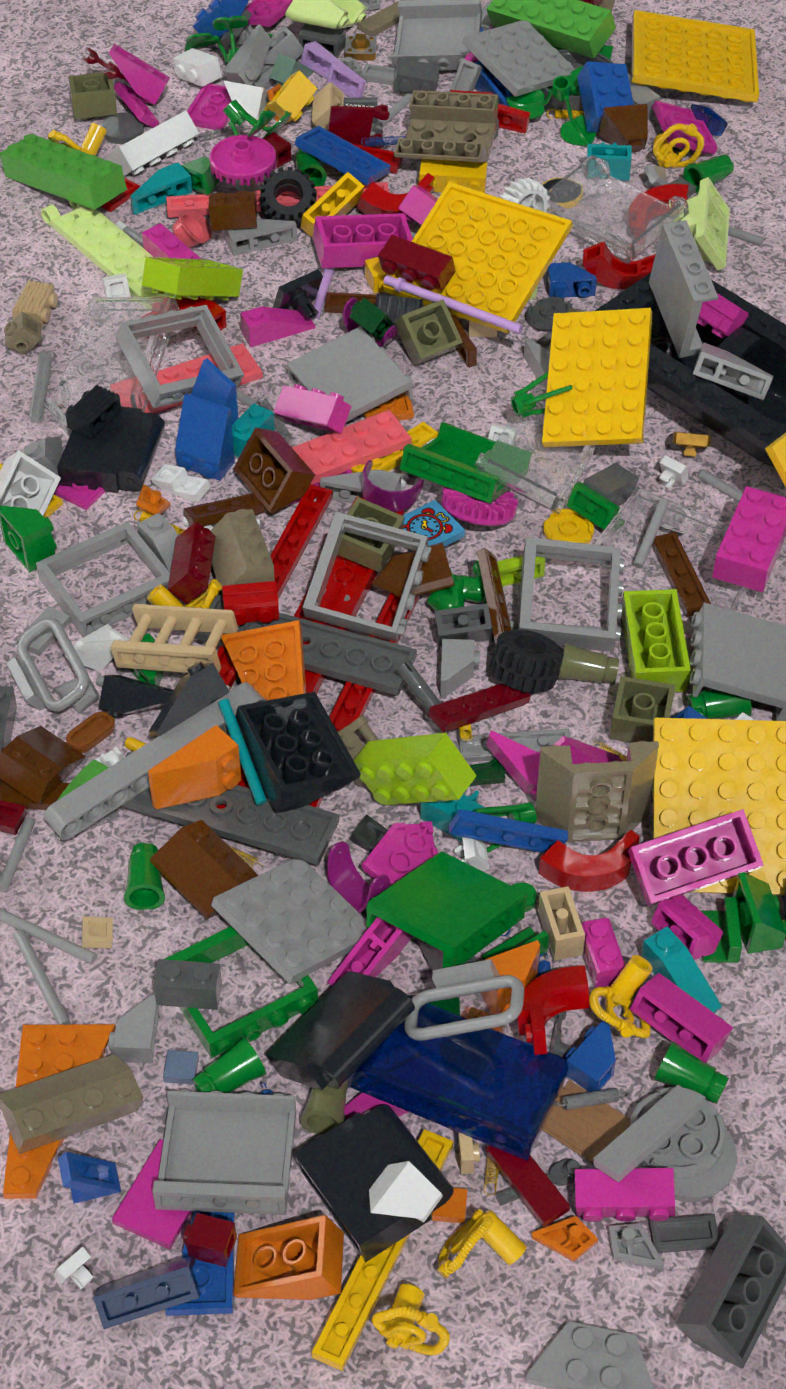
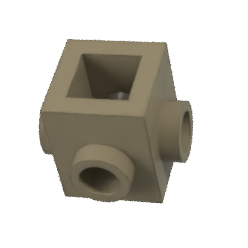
M22 312L5 326V345L21 355H25L28 351L35 349L41 340V323Z

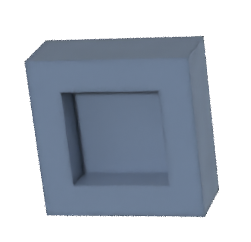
M168 1050L163 1075L164 1083L194 1085L192 1080L197 1075L199 1052Z

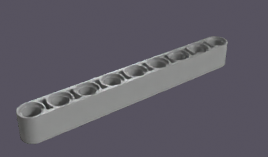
M245 682L238 685L215 702L54 802L45 811L44 819L61 839L65 840L75 836L150 787L148 770L213 726L217 725L230 736L218 704L219 701L229 699L236 716L238 706L267 700L250 683Z

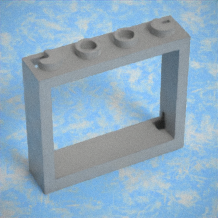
M207 305L191 306L179 311L171 310L164 314L148 315L145 318L129 319V321L121 323L116 339L153 408L182 402L186 393L191 395L197 377L160 385L136 341L139 338L196 326L219 369L236 385V389L238 388L244 373Z
M335 512L303 605L304 616L397 642L399 634L404 635L408 619H405L407 610L412 611L416 595H413L415 586H420L424 573L421 570L423 562H428L431 547H428V536ZM345 532L416 551L392 627L319 607Z
M125 522L36 563L39 580L63 612L70 616L72 624L83 638L107 624L111 626L134 615L132 610L134 604L152 605L147 600L148 595L160 584L167 589L170 576L169 571L129 522ZM129 543L156 578L83 612L56 576Z
M526 537L523 550L517 630L537 632L552 639L559 646H564L566 642L583 649L612 652L615 641H620L621 627L617 626V619H621L622 604L618 603V596L621 597L623 592V581H619V574H623L625 559L620 558L621 548ZM535 557L610 565L607 631L531 622Z

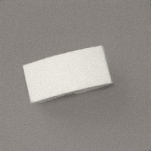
M164 464L151 479L152 483L162 490L198 503L210 489L208 479L188 476L185 468Z

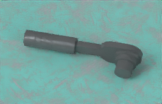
M567 1011L554 1016L556 1022L548 1054L549 1058H565L572 1048L561 1042L562 1020L566 1018Z
M566 1159L555 1164L551 1168L550 1173L547 1174V1177L555 1185L564 1186L574 1182L575 1169L582 1168L578 1161ZM512 1187L495 1194L500 1206L520 1198Z

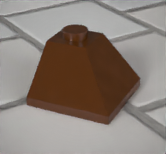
M647 104L604 107L598 135L612 145L613 143L617 145L632 146V152H639L645 149L648 139Z

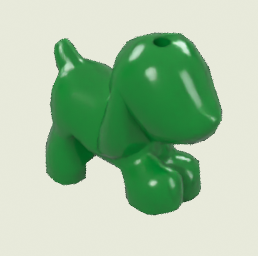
M479 561L473 563L471 577L455 575L451 571L455 586L434 591L427 600L428 605L434 611L465 607V601L486 604L487 600Z

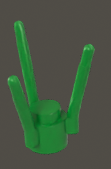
M546 372L524 388L514 392L515 396L511 397L513 411L517 416L521 415L522 418L530 415L545 414V408L533 409L536 407V402L573 389V386L569 385L536 397L532 393L527 394L529 390L548 378V372Z
M531 802L475 809L477 813L497 817L508 816L509 819L532 824L537 822L536 811ZM494 843L487 847V852H492L503 845Z

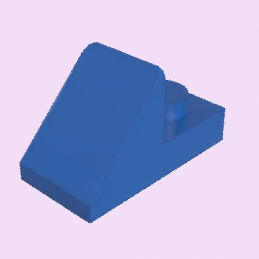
M65 1152L58 1157L63 1187L71 1189L73 1204L121 1192L116 1163Z

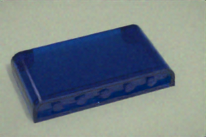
M426 1003L419 1009L417 1027L424 1028L467 1019ZM404 1020L355 1071L352 1077L351 1088L528 1161L554 1107V1103L564 1086L569 1068L566 1061L559 1055L548 1051L547 1054L535 1055L533 1045L491 1028L417 1041L406 1034Z

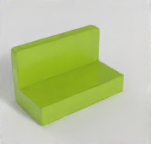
M523 555L497 561L502 586L521 582ZM535 557L534 579L544 576V557Z

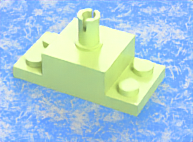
M709 177L700 180L698 195L683 202L681 221H687L703 261L713 263L716 269L720 270L726 267L730 208Z

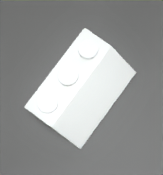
M17 451L5 460L0 470V506L37 509L43 516L61 477L21 451Z

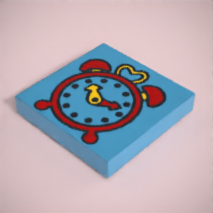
M436 500L403 515L405 517L403 530L428 536V546L443 542L445 547L465 537V529Z

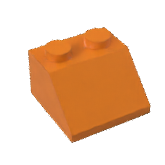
M537 940L485 960L492 959L500 976L512 975L519 978L525 989L527 985L537 978L540 943ZM502 988L481 993L492 1015L502 1013L510 1007L512 989Z

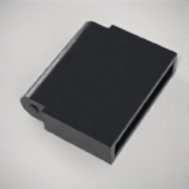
M121 406V413L117 417L115 416V419H112L105 428L103 427V430H100V433H97V436H94L93 439L72 430L57 465L58 476L61 477L59 484L72 487V484L77 486L86 485L88 489L92 490L101 487L104 491L118 493L119 490H140L164 431V420L159 415L142 412L140 408Z
M348 971L265 1055L279 1075L285 1079L319 1090H323L326 1086L339 1089L415 1010V1005L410 997L399 988L394 987L391 981Z
M389 1105L378 1106L364 1116H361L358 1112L294 1153L299 1170L365 1262L432 1220L431 1214L425 1222H422L416 1218L370 1213L369 1189L387 1165L409 1161L442 1193L443 1197L433 1211L444 1205L451 1198L454 1191L447 1178Z

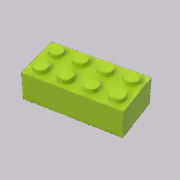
M146 257L142 285L151 288L153 293L165 294L167 292L168 297L174 299H182V295H184L185 298L195 300L198 299V296L208 300H214V296L217 299L229 300V296L239 297L243 269L209 259Z
M677 589L623 591L621 617L631 678L675 685L674 692H687L691 669Z
M447 733L368 741L354 759L361 773L360 780L367 785L373 793L374 799L381 805L459 800L477 776Z

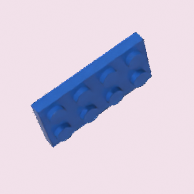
M321 126L296 137L294 145L301 148L304 153L319 158L322 163L337 168L342 174L349 172L363 185H369L390 171L391 165Z

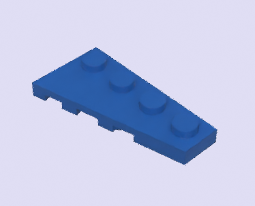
M194 1211L191 1224H193L196 1213L235 1222V1213ZM184 1244L182 1258L188 1257L186 1244ZM235 1245L227 1267L195 1259L196 1263L192 1269L201 1292L200 1298L165 1309L166 1316L233 1314Z

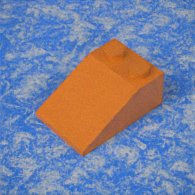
M215 725L148 770L153 807L161 809L221 795L228 789H233L241 781L238 744Z
M326 1215L239 1234L234 1296L236 1298L314 1300L341 1294L344 1232Z

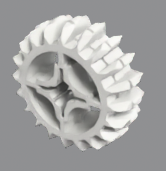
M518 178L516 182L511 181L510 187H504V194L499 195L502 199L548 213L546 211L547 208L550 207V204L547 202L550 198L547 195V190L540 182L530 178Z

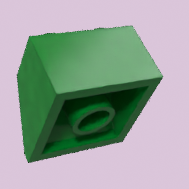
M0 506V526L4 543L29 573L36 570V563L54 555L55 549H57L56 542L52 537V531H54L52 522L48 517L44 518L37 509Z
M745 872L738 873L733 897H737L740 932L747 953L782 948L786 937V921L780 917L777 895L772 894L768 883Z

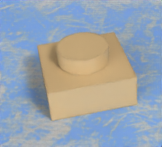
M83 917L82 948L112 949L113 918Z
M459 1131L458 1150L461 1174H474V1162H480L479 1143H473L471 1131Z

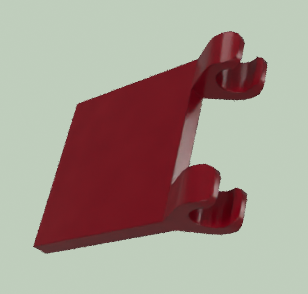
M91 48L86 49L90 52V55L87 58L82 57L88 64L99 63L108 69L109 72L104 71L103 74L110 79L119 77L127 81L118 66L99 58L97 52Z
M331 106L327 130L352 144L367 146L366 144L369 143H365V140L374 139L369 137H383L381 134H374L372 136L370 134L373 117L380 120L389 119L388 106ZM383 145V146H369V147L381 149V148L384 147V145Z

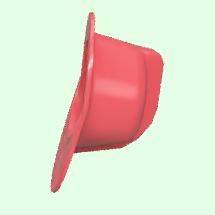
M192 209L180 213L179 218L172 227L174 235L189 248L208 241L212 236V229L208 221L202 214Z

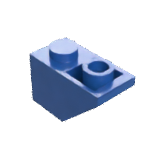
M571 262L551 263L549 265L546 276L549 297L595 296L597 282L595 275Z
M602 1021L597 1027L592 1026L585 1034L584 1042L578 1048L576 1046L571 1048L565 1057V1075L588 1092L601 1090L614 1075L616 1059L610 1025L605 1021Z

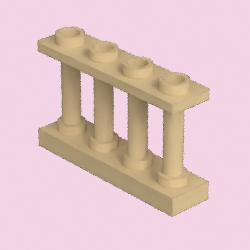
M134 604L132 610L137 627L129 641L114 640L110 649L118 668L189 673L187 669L190 666L202 661L203 664L214 663L219 672L221 665L216 647L222 634L237 632L238 625L232 610ZM148 628L161 629L154 643L141 642ZM172 630L186 631L179 645L166 644ZM197 632H211L205 646H191Z

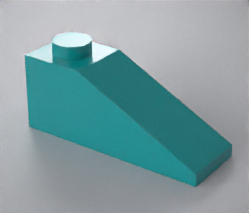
M178 162L159 169L130 196L132 213L136 215L167 203L166 197L184 196L192 193L191 175Z
M668 926L644 940L641 957L651 964L652 972L655 975L658 973L662 974L713 1013L722 1008L721 1003L689 950Z

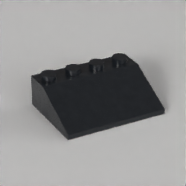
M315 692L238 706L235 716L260 783L276 813L302 808L360 778L361 773Z

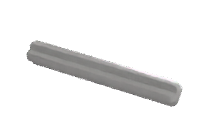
M41 351L38 356L29 411L31 422L39 423L43 420L44 404L46 403L45 397L47 396L52 364V354L49 351Z

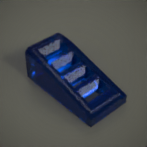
M692 104L690 108L695 118L705 122L711 135L722 136L728 125L727 121L709 107Z

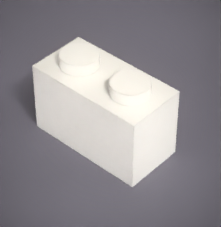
M192 48L173 58L176 75L185 81L203 87L222 77L218 57Z

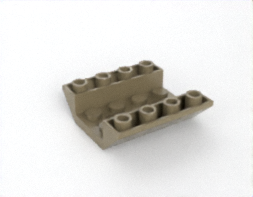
M414 90L409 104L411 122L406 138L398 139L394 157L488 162L497 130L498 95Z
M658 741L629 743L626 762H585L573 764L570 745L540 747L535 805L537 822L542 826L566 830L568 832V840L566 842L621 840L630 830L633 831L649 814L659 749Z

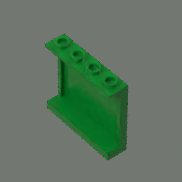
M441 422L438 437L422 448L411 444L404 446L400 470L491 504L526 477L531 454Z
M441 851L368 902L366 907V927L369 928L374 920L379 917L443 951V968L463 965L525 917L527 893Z

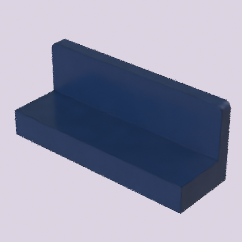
M194 1255L101 1285L93 1296V1300L103 1329L200 1298L201 1292L192 1269L196 1263Z

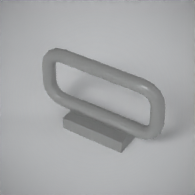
M51 617L44 618L34 624L20 637L17 652L21 660L13 657L6 664L26 702L38 710H43L47 707L49 710L56 712L66 709L86 692L89 686L88 672L63 626L57 619ZM48 628L52 629L78 677L76 687L60 700L53 699L28 651L30 642Z
M492 959L433 970L432 981L436 988L420 992L411 999L415 1005V1010L405 1019L404 1026L405 1032L410 1038L424 1041L510 1024L521 1014L524 1003V985L515 976H500ZM502 988L512 989L510 1007L502 1013L424 1028L417 1027L419 1009L426 1003Z

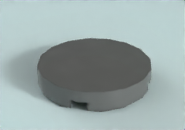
M131 113L110 115L101 124L107 130L105 139L114 144H125L144 133L143 122L139 121Z
M560 297L542 298L537 301L536 305L532 306L531 304L526 311L528 324L537 329L550 330L553 326L554 313H568L569 309L573 308L572 304L569 301L568 303L564 302V299Z

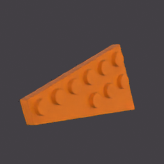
M299 620L221 636L241 682L250 683L266 700L306 693L302 625Z
M115 1024L23 1025L15 1088L103 1058L109 1043L110 1032H115ZM10 1133L3 1186L4 1199H37L52 1167L53 1159L65 1138L19 1154Z

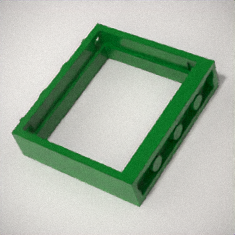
M230 926L165 958V960L213 963L250 944ZM307 975L297 981L301 987L300 989L214 1033L198 1008H179L212 1059L225 1051L227 1053L242 1038L252 1042L258 1039L262 1032L272 1027H282L290 1018L299 1013L306 1014L308 1009L318 1002V988L310 976Z

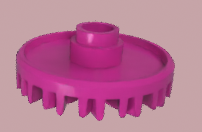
M237 135L223 139L212 148L209 155L212 175L215 174L217 179L220 178V182L226 177L227 184L232 182L233 186H235L236 179L240 180L241 186L245 183L247 186H250V179H255L256 184L258 181L263 182V175L269 178L273 169L276 170V152L274 147L266 140L256 136L248 138L247 135Z
M444 486L441 504L449 514L460 520L474 525L498 526L507 524L515 518L518 500L514 498V493L507 491L490 504Z

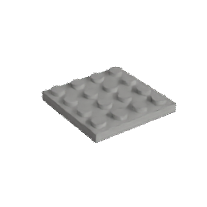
M522 20L465 36L462 42L515 97L552 86L553 80L556 77H567L572 74L570 72L575 70L571 63L544 36L538 33L528 21Z
M295 858L215 896L211 904L289 984L350 953L368 929L366 927L367 920L307 862Z

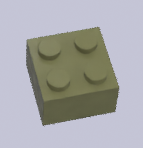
M103 72L68 76L75 119L88 120L91 117L101 116L106 118L110 115H117L112 79L104 75Z
M444 299L401 315L395 322V326L413 366L453 352L463 343Z
M357 497L347 514L404 529V516ZM345 532L337 555L380 573L396 545Z
M621 676L612 717L610 739L627 742H652L654 718H670L675 685Z

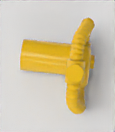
M91 123L81 147L74 143L67 135L54 129L48 134V139L96 156L107 130L98 124Z
M692 123L690 125L674 124L664 131L663 134L657 135L654 138L653 153L658 160L659 166L664 168H683L688 164L694 163L701 155L704 147V138ZM676 130H681L685 134L695 137L698 141L696 151L687 161L680 160L690 150L688 140L676 138L670 143L667 141V137ZM677 143H683L685 148L677 156L673 152V146Z
M212 579L208 588L185 606L162 584L150 592L147 600L152 605L210 609L215 596L222 590V585L218 580Z
M633 955L610 987L601 986L594 988L589 996V1004L592 1011L600 1019L614 1026L625 1038L632 1035L639 1038H648L651 1032L650 1024L640 1017L641 1028L633 1024L634 1017L630 1010L634 1002L633 996L653 970L651 964L639 955ZM599 996L606 998V1012L598 1003ZM614 1006H623V1016L627 1020L621 1019L614 1013Z
M477 1209L472 1214L471 1220L464 1223L459 1230H456L443 1245L438 1257L437 1271L447 1279L450 1274L462 1266L471 1249L481 1238L508 1265L516 1262L523 1255L527 1246L492 1210L489 1209L483 1212L481 1209ZM450 1253L453 1255L458 1253L454 1260H448Z
M401 1284L392 1308L375 1313L372 1317V1324L379 1330V1334L387 1339L386 1344L390 1348L396 1349L399 1345L405 1350L408 1348L410 1350L413 1349V1352L416 1351L423 1355H438L449 1345L450 1335L448 1330L439 1323L438 1317L434 1313L428 1314L425 1311H419L425 1294L418 1287L410 1284ZM415 1321L428 1331L435 1332L440 1337L439 1341L434 1345L422 1344L426 1341L427 1334L421 1328L414 1325Z

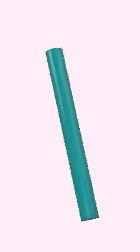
M223 699L218 704L231 739L239 746L240 763L257 806L263 805L267 802L254 764L229 699Z

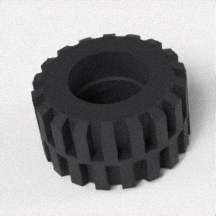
M283 167L278 168V173L272 171L270 178L266 177L264 179V185H261L260 205L264 218L269 220L295 221L296 226L300 228L303 214L316 203L317 198L315 183L313 180L309 181L310 176L307 173L302 175V170L298 168L296 171H293V167H288V170H283ZM283 192H294L301 198V201L294 206H284L276 200V197Z
M522 629L504 631L498 636L490 664V671L496 679L511 688L532 693L547 692L556 683L564 652L555 641L537 632Z

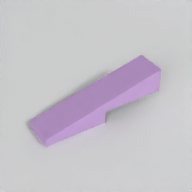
M316 41L305 44L301 64L325 77L327 84L332 82L349 97H363L366 81Z

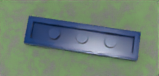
M462 809L458 810L449 825V834L542 853H546L558 840L563 844L568 840V832L566 830Z

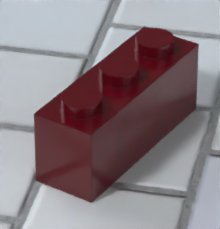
M391 235L378 254L381 268L385 273L397 275L408 282L421 284L430 290L434 289L442 292L456 272L452 256L395 235Z
M198 522L192 524L176 537L167 588L169 592L186 604L208 588L216 536Z

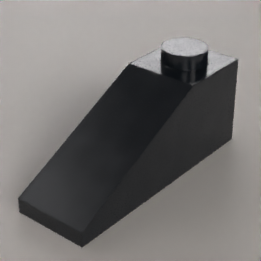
M200 661L187 669L189 673L179 680L149 730L151 736H161L230 692L214 663L203 664Z
M104 675L98 707L108 710V715L124 717L127 713H137L164 706L174 689L121 675Z

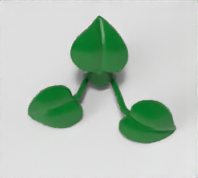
M219 17L213 21L214 29L218 31L229 29L232 49L228 50V54L220 41V37L213 36L211 33H199L189 36L186 39L185 52L192 48L218 44L225 58V63H229L239 50V48H235L233 29L245 27L248 24L247 17Z
M584 66L570 72L572 74L567 77H556L553 80V89H549L546 99L540 89L507 98L509 107L530 112V119H535L544 114L543 105L548 104L553 95L558 101H565L570 121L565 122L561 126V138L565 142L577 146H587V144H592L595 140L596 132H587L585 116L579 115L575 119L573 118L569 102L570 95L576 94V96H581L577 76Z
M236 99L223 110L225 115L231 120L228 124L231 126L235 136L239 135L235 127L236 124L240 127L247 121L253 126L247 135L248 138L261 129L267 132L264 137L273 132L277 133L292 115L291 112L286 111L285 115L274 126L266 127L265 125L276 116L277 113L275 111H261L259 119L256 120L247 113Z

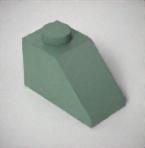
M278 54L269 78L276 81L275 85L280 83L282 87L290 75L300 70L308 78L314 71L292 58Z

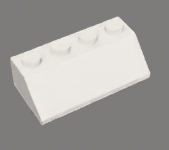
M187 110L121 145L103 159L121 165L123 175L126 176L132 172L133 176L145 170L143 167L145 164L149 163L151 167L161 161L160 156L163 154L169 157L178 151L176 147L182 145L185 148L194 143L193 138L200 133Z

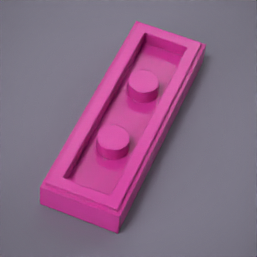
M116 82L114 90L138 120L153 128L159 124V120L132 88Z

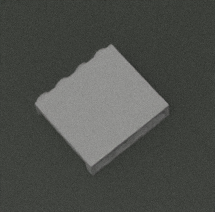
M481 0L399 1L398 10L400 17L395 53L391 54L392 66L396 68L399 57L439 65V70H458L462 58L464 59L470 52L462 44L464 37L478 33L481 30L483 14Z
M687 221L666 223L662 225L649 284L678 357L681 358L700 353L703 344L696 325L702 303L717 300L718 295Z
M361 326L287 363L289 379L293 384L303 386L308 391L315 388L325 392L326 395H329L330 392L342 395L344 397L343 401L352 406L346 422L401 393H404L409 400L413 399V382L409 375L402 373L397 362L392 361L385 349L379 347L375 343L373 336L370 333L367 334Z
M704 603L700 611L694 613L691 621V627L694 628L691 638V646H694V651L690 659V664L693 665L690 677V684L693 685V697L698 696L703 686L776 706V720L786 721V626Z
M190 1090L168 1091L169 1109L158 1181H154L153 1186L155 1209L286 1215L296 1123L295 1096H287L281 1093L259 1095L251 1092L234 1094L220 1091H212L210 1093L192 1092Z

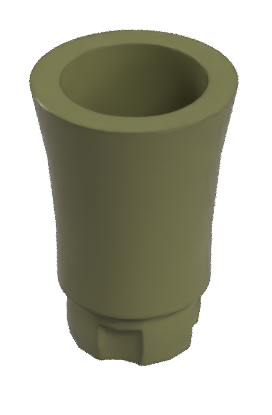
M565 642L563 648L564 656L558 679L615 683L619 666L618 658L607 657V654L593 652Z
M348 1080L339 1089L328 1086L323 1090L312 1088L308 1104L301 1117V1124L306 1130L311 1133L324 1135L345 1121L344 1112Z

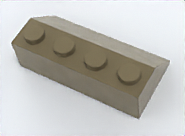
M239 509L235 512L227 513L211 530L216 536L212 558V568L216 580L222 586L275 581L274 565L253 509Z
M112 1054L0 1093V1108L18 1153L22 1154L138 1111L143 1095L132 1070L116 1054Z

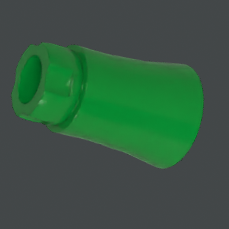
M298 148L295 158L297 168L302 170V175L307 173L310 176L309 181L313 180L315 187L323 186L327 175L319 158L306 154L301 148Z
M728 155L715 156L702 162L688 164L684 168L683 178L696 186V193L698 194L700 180L709 177L711 182L715 184L733 172L734 164Z
M715 689L700 691L697 697H693V694L688 695V705L707 719L738 717L742 712L749 717L752 714L751 699Z
M142 842L134 845L129 858L124 902L135 910L156 909L165 901L161 872L150 862L151 857L158 851L157 846L154 844Z
M242 1038L227 1053L203 1069L204 1072L193 1078L192 1082L198 1092L210 1093L212 1091L231 1093L237 1088L267 1075L251 1044L245 1038Z
M673 1041L654 1080L673 1087L679 1085L682 1088L696 1091L705 1096L706 1100L708 1099L717 1104L729 1078L716 1071L717 1068L700 1060Z

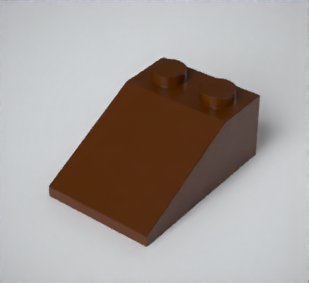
M257 190L210 194L209 213L212 231L256 228Z
M39 726L16 736L1 750L0 779L39 805L83 762L86 756L44 727Z

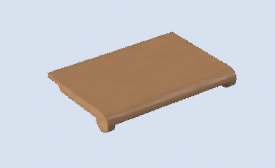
M569 1080L542 1114L536 1117L533 1125L594 1164L593 1158L630 1127L631 1119L608 1104L567 1111L563 1106H554L553 1104L556 1102H560V1104L555 1105L563 1104L564 1096L588 1093V1091Z

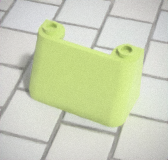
M293 0L285 16L294 22L331 29H342L355 26L358 22L364 20L367 16L365 13L368 7L359 0Z

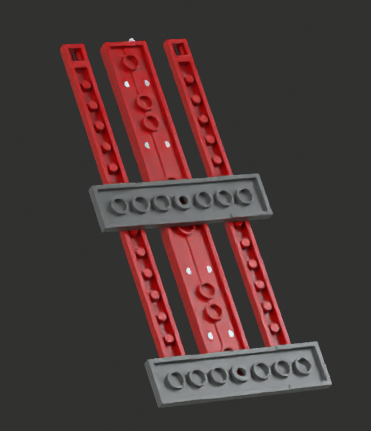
M310 484L274 547L270 557L274 565V578L278 599L333 498V490ZM403 510V511H397V512H395V513L400 514V515L403 516V515H404V510ZM337 555L319 607L356 617L378 572ZM308 590L294 616L279 613V620H272L268 623L260 621L248 622L238 625L237 632L297 620L300 621L302 625L306 693L315 692L317 694L326 676L347 681L329 717L337 732L364 715L375 689L398 696L405 681L396 672V669L403 663L405 664L407 660H410L413 664L417 657V649L398 644L401 634H399L397 642L389 641L372 635L363 636L348 632L349 629L305 617L303 605ZM391 592L376 623L392 627L401 598L394 596V593ZM221 595L215 596L210 609L224 610ZM421 595L416 596L412 611L407 610L405 619H408V621ZM197 632L195 637L198 640L207 642L211 632ZM220 638L218 643L220 648L217 652L221 665L219 674L224 683L229 686L230 691L238 673L222 638ZM241 763V781L233 789H228L219 796L155 809L152 805L149 787L121 805L122 807L142 812V815L145 816L149 814L151 818L156 816L185 826L202 819L219 836L275 852L277 856L282 854L284 858L288 856L318 866L339 823V814L319 808L324 796L302 808L276 813L264 791L267 802L257 806Z

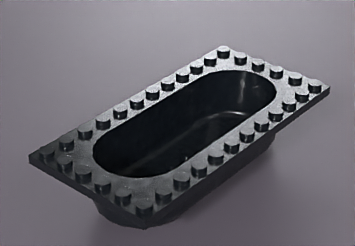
M651 272L595 310L651 308L652 325L647 389L758 461L775 467L765 448L786 433V324L712 280L718 294L749 313L747 319L740 327L760 337L758 346L745 354L743 360L773 376L765 398L762 400L694 375V366L699 354L678 357L649 284ZM698 323L696 325L702 344L706 343L718 347L728 337L725 336L722 339L712 333L713 327L709 324H706L705 327Z

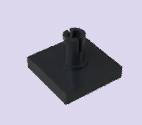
M319 269L279 286L273 308L288 310L299 308L306 321L315 318L319 312L312 302L317 297L323 278Z

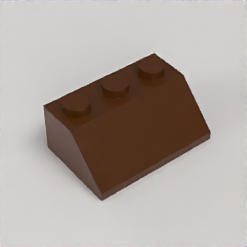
M261 428L254 429L233 468L269 513H275L304 496L315 477L314 472L279 432Z
M202 819L180 828L150 859V862L206 919L219 914L211 906L215 896L259 876Z

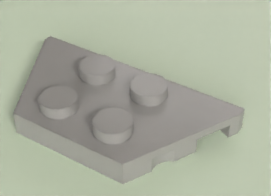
M572 1321L567 1322L528 1371L525 1382L551 1389H654L636 1335Z

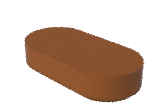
M107 712L92 714L68 732L66 743L80 753L88 752L114 732V717L108 715Z

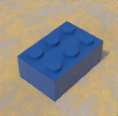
M589 61L585 63L577 76L587 132L598 133L604 107L634 105L626 64Z

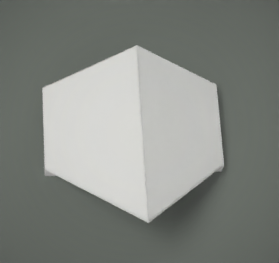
M224 81L231 100L236 99L248 114L258 120L261 111L264 110L268 102L267 90L262 87Z
M107 624L80 639L74 645V648L84 666L100 671L114 658L110 649L113 641H129L130 639Z
M409 1161L387 1165L369 1189L370 1213L416 1218L425 1222L443 1196Z

